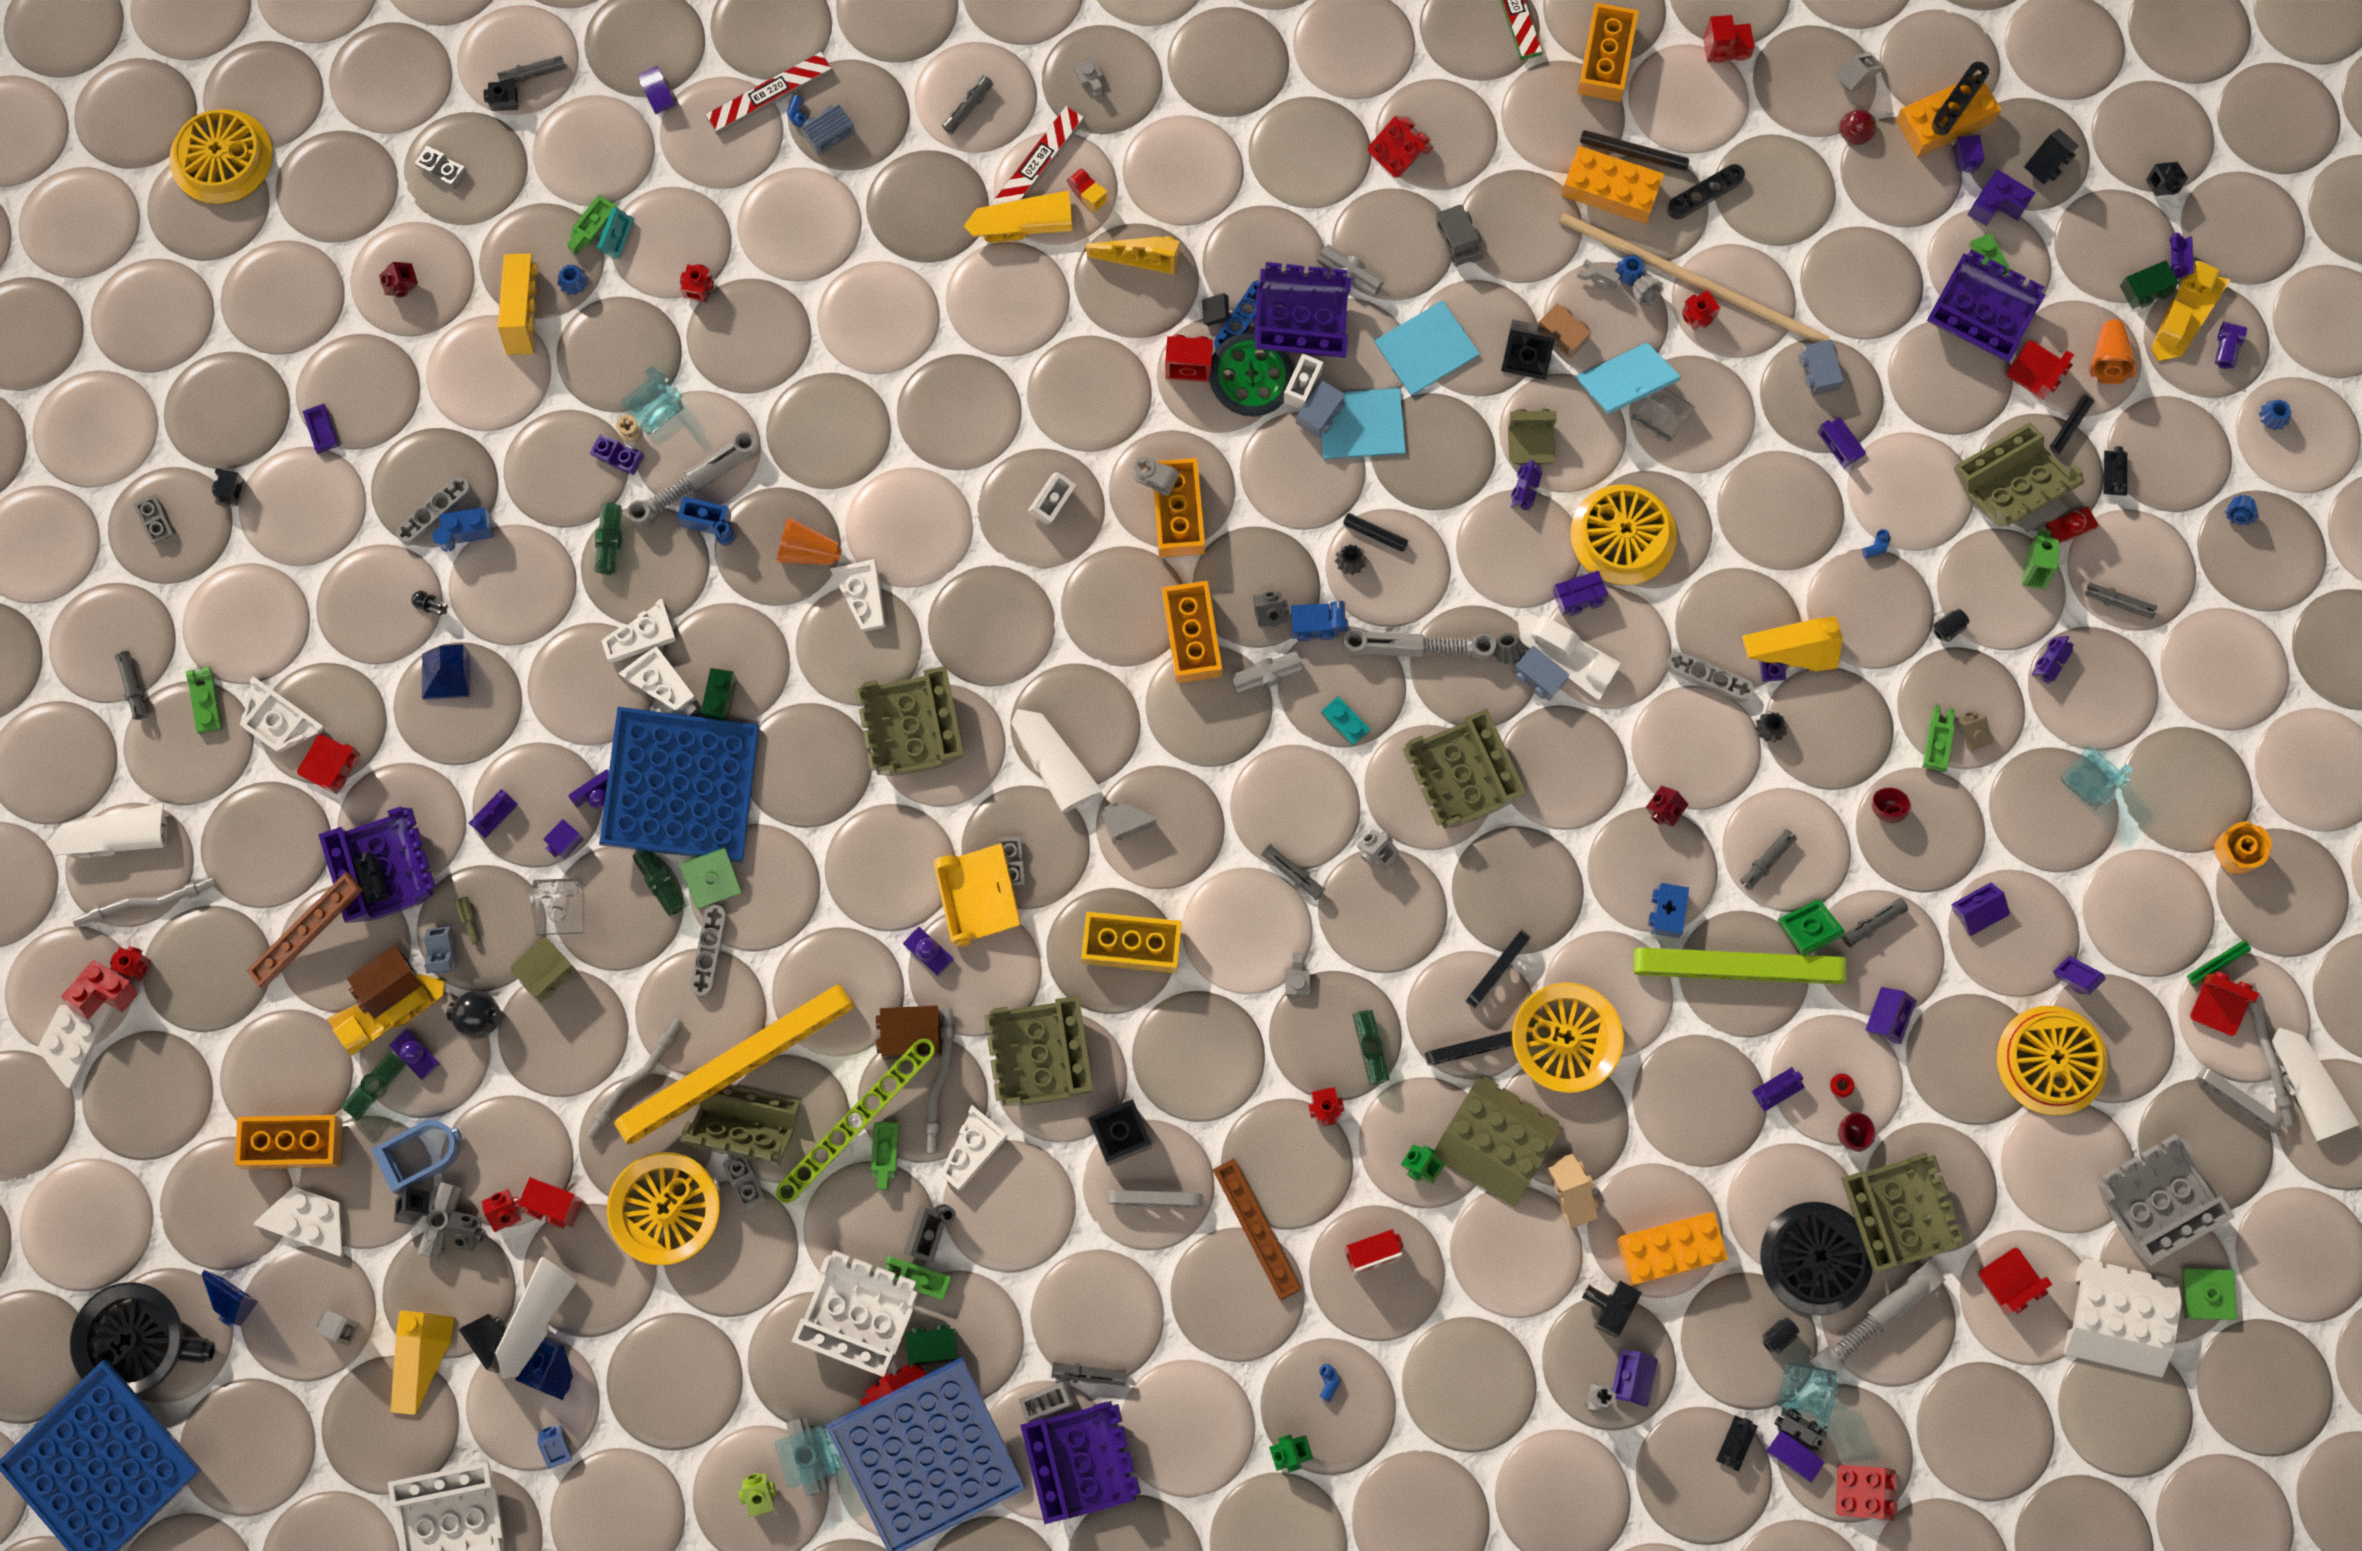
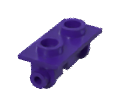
M2173 233L2169 239L2171 243V270L2175 277L2180 279L2194 273L2192 236L2184 238L2180 233Z
M1534 460L1520 466L1517 472V484L1511 493L1512 501L1510 507L1518 504L1521 505L1523 510H1530V507H1533L1537 491L1530 489V486L1538 488L1543 474L1541 471L1542 467L1534 465Z
M2054 637L2048 643L2044 655L2036 662V668L2031 675H2042V680L2049 684L2051 681H2055L2062 669L2057 661L2065 664L2073 652L2074 645L2068 641L2070 637Z
M501 789L468 824L486 839L518 806V803Z
M1793 1067L1751 1092L1763 1111L1766 1112L1804 1089L1805 1086L1802 1083L1803 1076L1799 1071L1795 1072Z

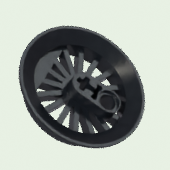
M1805 1202L1794 1205L1780 1213L1771 1222L1761 1243V1268L1769 1288L1778 1299L1796 1311L1810 1315H1828L1842 1311L1861 1297L1870 1282L1873 1269L1855 1218L1837 1206L1823 1202ZM1809 1217L1813 1239L1800 1219ZM1816 1220L1823 1224L1820 1239ZM1793 1223H1795L1806 1242L1788 1230ZM1828 1229H1830L1833 1233L1826 1242ZM1783 1235L1803 1249L1781 1244ZM1837 1236L1843 1239L1842 1241L1830 1247ZM1847 1243L1856 1249L1833 1252ZM1779 1249L1803 1255V1257L1779 1260ZM1820 1252L1822 1254V1260L1820 1262H1816L1815 1259L1817 1256L1815 1254ZM1859 1254V1264L1837 1259L1836 1257ZM1799 1262L1795 1269L1784 1275L1781 1268L1782 1264ZM1836 1265L1858 1270L1855 1279ZM1801 1270L1809 1274V1283H1804L1800 1280L1799 1273ZM1833 1271L1851 1284L1846 1291L1842 1288ZM1826 1274L1838 1292V1296L1830 1297ZM1819 1276L1823 1298L1814 1297ZM1791 1277V1280L1795 1287L1792 1286V1284L1787 1280L1788 1278ZM1809 1288L1808 1295L1799 1291V1289Z
M125 1282L99 1291L84 1304L71 1330L70 1354L75 1370L83 1380L102 1360L108 1361V1356L113 1352L115 1359L111 1365L119 1374L125 1365L124 1380L137 1395L154 1389L170 1374L179 1358L183 1341L180 1316L173 1303L165 1294L146 1284ZM131 1299L129 1318L124 1301ZM115 1305L117 1306L121 1322L110 1311ZM139 1305H140L143 1309H142V1311H141V1313H140V1315H139V1318H138ZM104 1315L118 1331L99 1323ZM155 1323L158 1325V1327L150 1329ZM96 1329H100L113 1335V1337L94 1338ZM162 1331L168 1336V1338H148ZM94 1343H106L99 1351L94 1352ZM145 1343H169L167 1353H164ZM146 1351L164 1358L162 1363L158 1366ZM142 1359L154 1371L149 1376L146 1374ZM134 1363L140 1379L136 1382H133Z

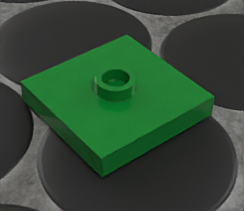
M1820 899L1778 919V924L1802 956L1845 936L1844 929Z

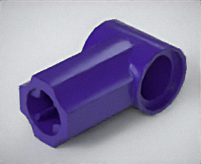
M2226 321L2222 323L2218 332L2217 341H2219V346L2214 363L2219 368H2235L2240 347L2247 334V327Z

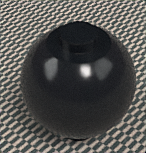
M470 991L461 995L456 1002H451L448 1005L446 1012L447 1019L452 1021L455 1029L461 1035L470 1039H480L490 1035L502 1019V1013L496 1000L491 995L482 991Z

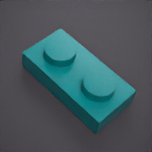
M612 208L597 249L614 259L620 258L635 218L619 208Z
M1339 696L1321 711L1326 720L1352 746L1356 745L1370 732V728Z

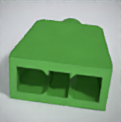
M2039 530L2027 550L2022 580L2023 586L2045 590L2058 569L2059 541L2051 538L2052 533L2048 530Z

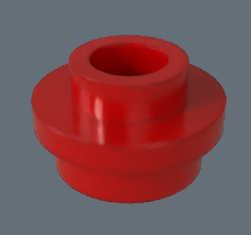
M1837 1074L1830 1081L1831 1092L1839 1098H1846L1854 1091V1081L1847 1074ZM1839 1082H1843L1845 1084V1090H1840L1838 1088Z

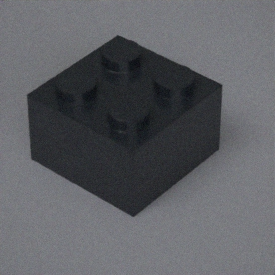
M1133 1099L1088 1117L1089 1124L1107 1166L1152 1148V1143Z

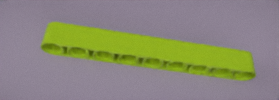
M1636 948L1634 949L1633 973L1642 976L1846 984L1847 958Z
M919 1039L779 1183L776 1188V1196L781 1202L789 1203L796 1200L935 1055L936 1046L934 1042L930 1039ZM924 1042L931 1047V1052L926 1057L918 1053L919 1045ZM905 1060L911 1061L914 1065V1070L910 1074H905L901 1070V1064ZM888 1078H893L897 1083V1087L893 1092H888L884 1087V1082ZM872 1095L878 1097L880 1101L879 1107L875 1110L867 1105V1100ZM854 1113L861 1115L863 1119L859 1127H854L850 1122V1118ZM837 1131L845 1134L846 1139L842 1145L836 1144L833 1140V1136ZM819 1149H824L828 1152V1160L824 1163L816 1158V1153ZM802 1167H808L811 1170L809 1180L801 1179L799 1171ZM786 1184L794 1188V1195L791 1198H786L782 1193V1188Z

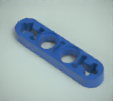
M1258 280L1250 285L1230 315V320L1226 321L1214 340L1215 351L1220 346V343L1227 340V335L1231 338L1235 335L1245 334L1254 321L1256 309L1254 297L1256 296ZM1249 304L1254 307V311L1251 314H1245L1241 310L1242 307ZM1238 322L1243 328L1239 332H1234L1230 329V325Z

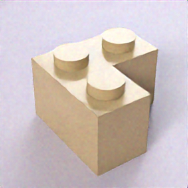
M1572 1153L1545 1163L1549 1181L1558 1195L1562 1214L1570 1228L1598 1219L1596 1208H1599V1203L1595 1194H1592L1595 1186L1591 1176H1586V1170L1582 1161L1577 1162Z

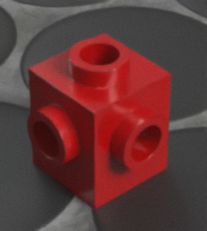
M687 264L685 272H682L680 276L683 297L701 302L707 301L708 293L714 287V277H712L709 268L701 264Z
M1707 290L1698 296L1694 294L1685 301L1682 317L1694 330L1701 326L1705 328L1714 321L1721 307Z
M129 946L128 949L119 947L118 951L111 957L110 970L128 981L133 979L141 982L148 970L150 959L142 955L143 950Z
M1335 1087L1311 1092L1312 1103L1308 1104L1311 1119L1315 1118L1316 1123H1322L1323 1126L1336 1124L1337 1120L1341 1118V1112L1345 1110L1342 1097L1337 1098ZM1323 1106H1328L1330 1109L1325 1110Z
M509 1189L497 1192L481 1201L484 1216L494 1233L521 1221L520 1210L523 1207L518 1205V1196L513 1197Z

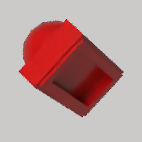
M2089 506L2077 511H2071L2065 516L2045 525L2046 529L2052 533L2051 538L2057 539L2059 544L2097 529L2099 526Z

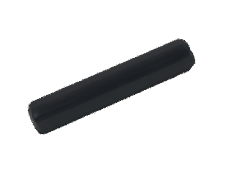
M2084 395L2050 445L2052 451L2057 454L2061 453L2093 405V398L2088 395Z
M1348 513L1344 518L1343 524L1401 552H1404L1408 545V539L1356 515Z

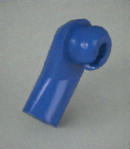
M794 95L788 107L787 116L794 126L802 127L807 120L806 116L800 111L803 99L800 96Z
M1879 530L1873 545L1862 548L1864 559L1884 554L1887 551L1891 541L1888 530Z
M1323 1364L1319 1369V1373L1325 1387L1319 1397L1330 1403L1340 1385V1379L1334 1366Z

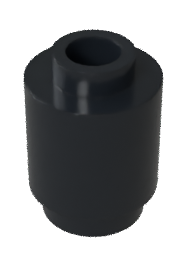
M1961 609L1952 610L1934 624V634L1939 640L1950 642L1967 628V625L1970 623L1969 618Z
M1786 1317L1783 1320H1778L1762 1335L1764 1339L1762 1343L1769 1352L1780 1354L1797 1339V1334L1800 1331L1796 1324Z
M183 1336L182 1348L178 1359L183 1362L202 1364L206 1361L211 1362L215 1353V1343L206 1338Z

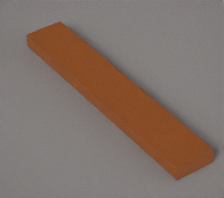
M345 872L246 970L259 988L264 989L363 891L350 873Z
M1235 1159L1214 1168L1213 1172L1279 1301L1301 1291L1302 1289Z

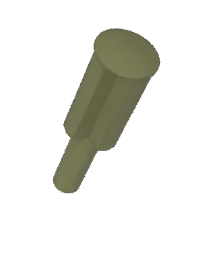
M461 897L454 902L461 922L466 924L471 943L475 945L479 942L473 925L475 917L468 899L469 897Z

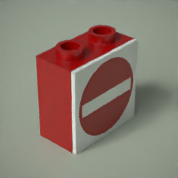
M1391 1229L1346 1245L1344 1252L1352 1274L1355 1276L1399 1260L1404 1246L1399 1233L1395 1234L1394 1230Z

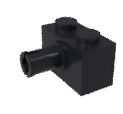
M2059 128L2048 136L2024 168L2043 185L2050 180L2054 182L2062 174L2061 168L2063 165H2068L2076 157L2074 152L2079 145Z
M1620 1280L1609 1295L1589 1284L1582 1295V1299L1601 1308V1313L1594 1327L1616 1339L1620 1336L1642 1292Z

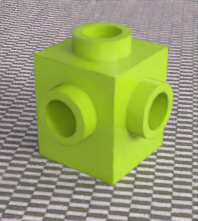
M754 1473L742 1480V1489L738 1490L739 1498L742 1505L746 1504L750 1517L774 1510L773 1496L777 1495L773 1480H768L767 1473L761 1475Z

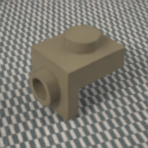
M1972 711L1963 714L1962 718L1956 720L1957 725L1963 729L1969 750L1973 751L1993 743L1987 717Z

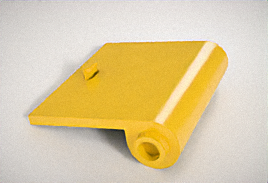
M1002 843L959 857L948 855L933 861L951 944H956L957 947H965L971 944L970 941L1021 926Z

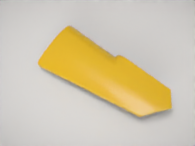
M1069 191L977 208L964 224V228L973 237L984 236V240L987 242L1017 241L1026 238L1027 234L1072 232Z
M2194 260V273L2183 277L2176 297L2167 308L2152 344L2151 351L2158 362L2181 357L2230 282V279L2218 277L2219 269L2204 262Z
M418 974L417 976L423 985L376 1019L369 1012L364 1014L356 1004L328 1017L327 1021L333 1027V1032L344 1048L353 1056L391 1028H397L406 1024L444 997L445 981Z

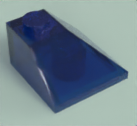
M464 644L440 645L422 653L423 700L470 697V652Z
M204 1270L201 1275L213 1310L220 1315L218 1320L229 1327L232 1324L241 1326L258 1301L222 1276Z
M544 1338L515 1381L563 1400L570 1389L573 1379L565 1346Z

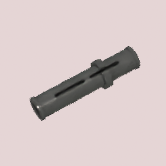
M562 55L529 65H516V68L497 72L499 82H509L510 79H514L515 83L520 81L524 83L527 79L565 70L566 68Z
M982 75L976 85L966 92L967 95L941 125L947 133L952 135L972 109L983 101L982 98L994 85L990 78Z
M2089 582L2086 588L2088 589V591H2085L2086 597L2104 602V605H2114L2149 619H2153L2156 614L2154 610L2157 611V605L2116 592L2114 588L2107 589L2092 582Z
M121 651V657L117 653L115 654V659L126 692L124 695L125 701L129 702L133 720H141L143 717L146 718L148 716L143 701L144 692L140 690L130 652Z
M1785 829L1763 856L1752 863L1753 867L1740 879V883L1742 885L1746 883L1744 887L1752 890L1763 876H1767L1770 873L1769 869L1792 843L1797 840L1795 834L1791 837L1792 832Z
M1271 844L1262 852V857L1266 858L1278 870L1294 881L1297 888L1301 887L1314 897L1315 900L1325 891L1324 887L1310 877L1308 871L1304 872ZM1276 858H1278L1281 862H1283V863H1284L1286 866H1288L1291 870H1289L1288 868H1286V867H1285L1282 863H1280Z
M1898 898L1870 918L1859 921L1857 926L1845 933V936L1842 937L1843 942L1847 947L1851 948L1864 938H1870L1876 930L1909 910L1908 905L1902 898Z
M1053 1362L1051 1378L1073 1380V1383L1085 1381L1125 1387L1127 1370L1121 1371L1080 1366V1363L1070 1365Z

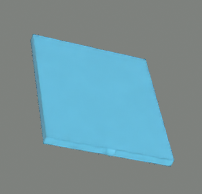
M1443 300L1374 340L1375 345L1391 366V370L1395 372L1411 396L1480 355L1464 332L1463 327L1459 325Z
M1648 342L1575 376L1579 384L1607 414L1681 380L1680 375Z
M1400 388L1342 392L1345 394L1344 403L1346 406L1339 416L1335 415L1331 420L1333 424L1329 431L1321 434L1323 459L1406 453Z

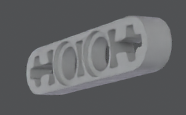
M460 476L451 479L405 519L396 529V536L404 545H413L440 522L439 514L450 513L471 494V486L468 481ZM458 484L463 486L464 490L462 492L456 489ZM449 491L455 497L454 500L447 494ZM441 498L448 499V505L442 509L436 506L437 501ZM424 513L431 515L430 521L426 524L419 522V517ZM413 522L417 524V526L420 528L419 530H417L416 527L413 526ZM407 530L412 535L408 538L403 532Z
M1674 652L1667 660L1666 666L1670 673L1738 702L1748 701L1754 693V685L1749 680L1683 652ZM1678 658L1681 660L1680 664L1682 665H1680L1678 668H1675V663L1672 661H1676V659ZM1691 663L1692 665L1690 666L1688 673H1686L1685 670L1687 668V665ZM1695 667H1702L1705 670L1706 674L1703 678H1697L1693 674ZM1715 677H1725L1727 685L1725 687L1717 686ZM1732 681H1735L1736 683L1734 684L1732 691H1729L1728 689L1730 688ZM1745 686L1748 693L1740 695V690L1737 688Z
M711 905L705 910L690 983L692 992L700 998H705L712 993L727 921L724 909L718 905ZM715 911H718V914L721 916V919H716L715 923L716 928H720L719 931L707 928V926L712 927L713 920L709 916L714 915ZM713 933L717 935V942L714 945L708 946L705 944L704 939L708 934ZM704 957H711L713 959V964L708 969L700 967V961ZM698 972L711 974L710 977L705 975L704 982L708 985V988H703L702 992L696 987V984H701L702 976L698 975Z
M2203 1067L2195 1079L2200 1085L2267 1131L2277 1133L2284 1123L2278 1115L2214 1071Z
M1110 1190L1107 1194V1204L1200 1208L1203 1203V1194Z

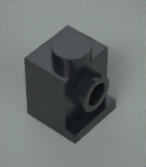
M510 79L509 82H488V89H484L483 95L484 101L489 104L491 111L518 110V88L514 79Z
M216 468L215 474L218 476V479L214 481L212 486L213 496L216 498L215 503L223 507H229V504L238 506L245 480L238 472Z
M405 1188L395 1199L394 1222L413 1225L420 1217L427 1216L429 1214L430 1192Z

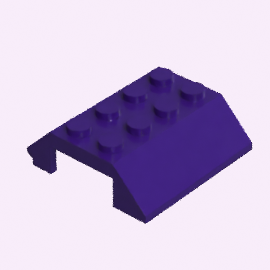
M1971 249L1968 255L1963 253L1927 321L2009 363L2034 314L2046 294L2042 293L2045 286L2031 279L2027 286L2023 285L2026 279L2025 276L2011 269L2005 276L2002 274L2006 268L2005 266L1990 258L1987 264L1983 265L1981 263L1985 256Z
M1266 262L1265 269H1260L1257 286L1254 323L1255 349L1346 358L1348 335H1345L1347 301L1351 291V278L1347 277V270L1331 268L1329 276L1327 275V268L1309 266L1308 273H1304L1303 265L1286 264L1285 271H1281L1282 263Z
M400 806L388 810L389 817L348 831L338 827L318 834L333 884L347 872L352 875L360 886L353 860L362 858V854L371 852L372 856L377 855L390 899L366 904L361 892L341 912L345 923L377 920L421 905L434 895L432 890L436 888L432 872L426 871L430 868L426 851L420 850L424 845L419 828H413L417 822L412 808L407 809V807L402 808Z
M1107 1401L1083 1410L1020 1425L1044 1524L1071 1519L1135 1501V1495L1141 1493L1137 1476H1130V1472L1135 1471L1131 1451L1124 1452V1448L1129 1446L1124 1426L1118 1428L1117 1424L1123 1421L1119 1404L1112 1405V1401Z

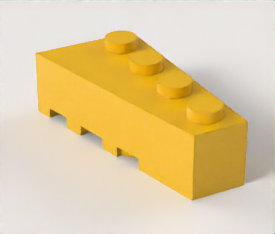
M531 253L504 254L497 327L506 355L534 354L535 294L537 293L535 276H538V264L533 261Z

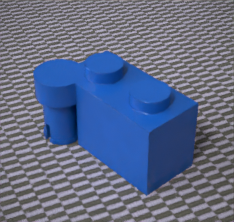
M683 496L677 516L681 527L715 534L718 543L723 546L730 545L735 539L734 532L729 527L732 515L728 506Z
M486 507L439 514L440 528H437L432 534L435 544L445 552H447V549L452 551L455 548V541L456 543L494 538L491 515Z
M1337 601L1331 602L1330 605H1291L1292 639L1302 642L1309 641L1311 638L1332 640L1339 636V632L1349 630L1344 601H1339V608H1337Z

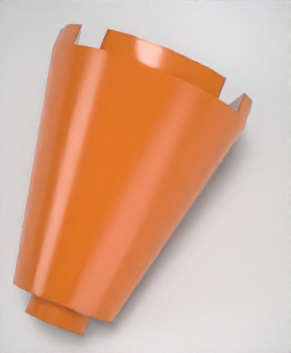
M2110 319L2102 325L2089 367L2090 376L2092 378L2095 376L2098 378V382L2102 384L2125 383L2126 378L2131 376L2132 379L2137 373V364L2126 325L2118 319Z
M787 517L776 562L833 565L834 561L839 562L842 548H839V543L793 518Z

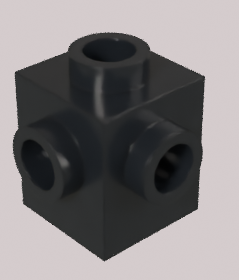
M2164 162L2154 165L2146 181L2155 196L2175 195L2181 191L2188 177L2179 162Z

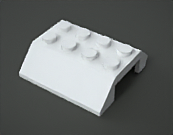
M834 1250L831 1256L828 1255L824 1259L820 1269L822 1275L804 1319H800L792 1342L884 1377L896 1357L914 1311L919 1294V1289L915 1288L916 1281L900 1276L898 1281H896L895 1273L877 1267L876 1271L872 1272V1264L854 1258L851 1264L849 1263L850 1256Z
M2085 1258L2084 1263H2081L2077 1268L2075 1282L2080 1283L2073 1328L2067 1330L2063 1354L2162 1378L2175 1347L2181 1309L2179 1285H2174L2173 1279L2155 1275L2153 1280L2151 1274L2132 1269L2130 1274H2128L2127 1268L2106 1264V1267L2103 1268L2102 1262Z
M489 1462L388 1482L391 1507L396 1508L402 1551H504V1532L498 1489Z

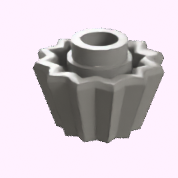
M1648 275L1638 278L1632 287V292L1638 305L1644 307L1655 302L1661 295L1663 282Z

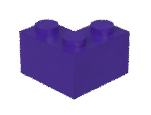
M1997 169L1967 215L1985 226L1989 224L1997 210L2018 221L2036 192Z

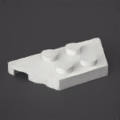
M254 676L251 678V689L249 697H246L245 712L242 714L240 726L277 753H281L325 730L321 724Z
M103 1003L89 1020L71 1011L67 1005H60L37 1048L62 1083L70 1089H73L114 1010L107 1003Z
M295 1186L254 1223L255 1226L343 1257L344 1255L341 1236L343 1235L341 1203Z

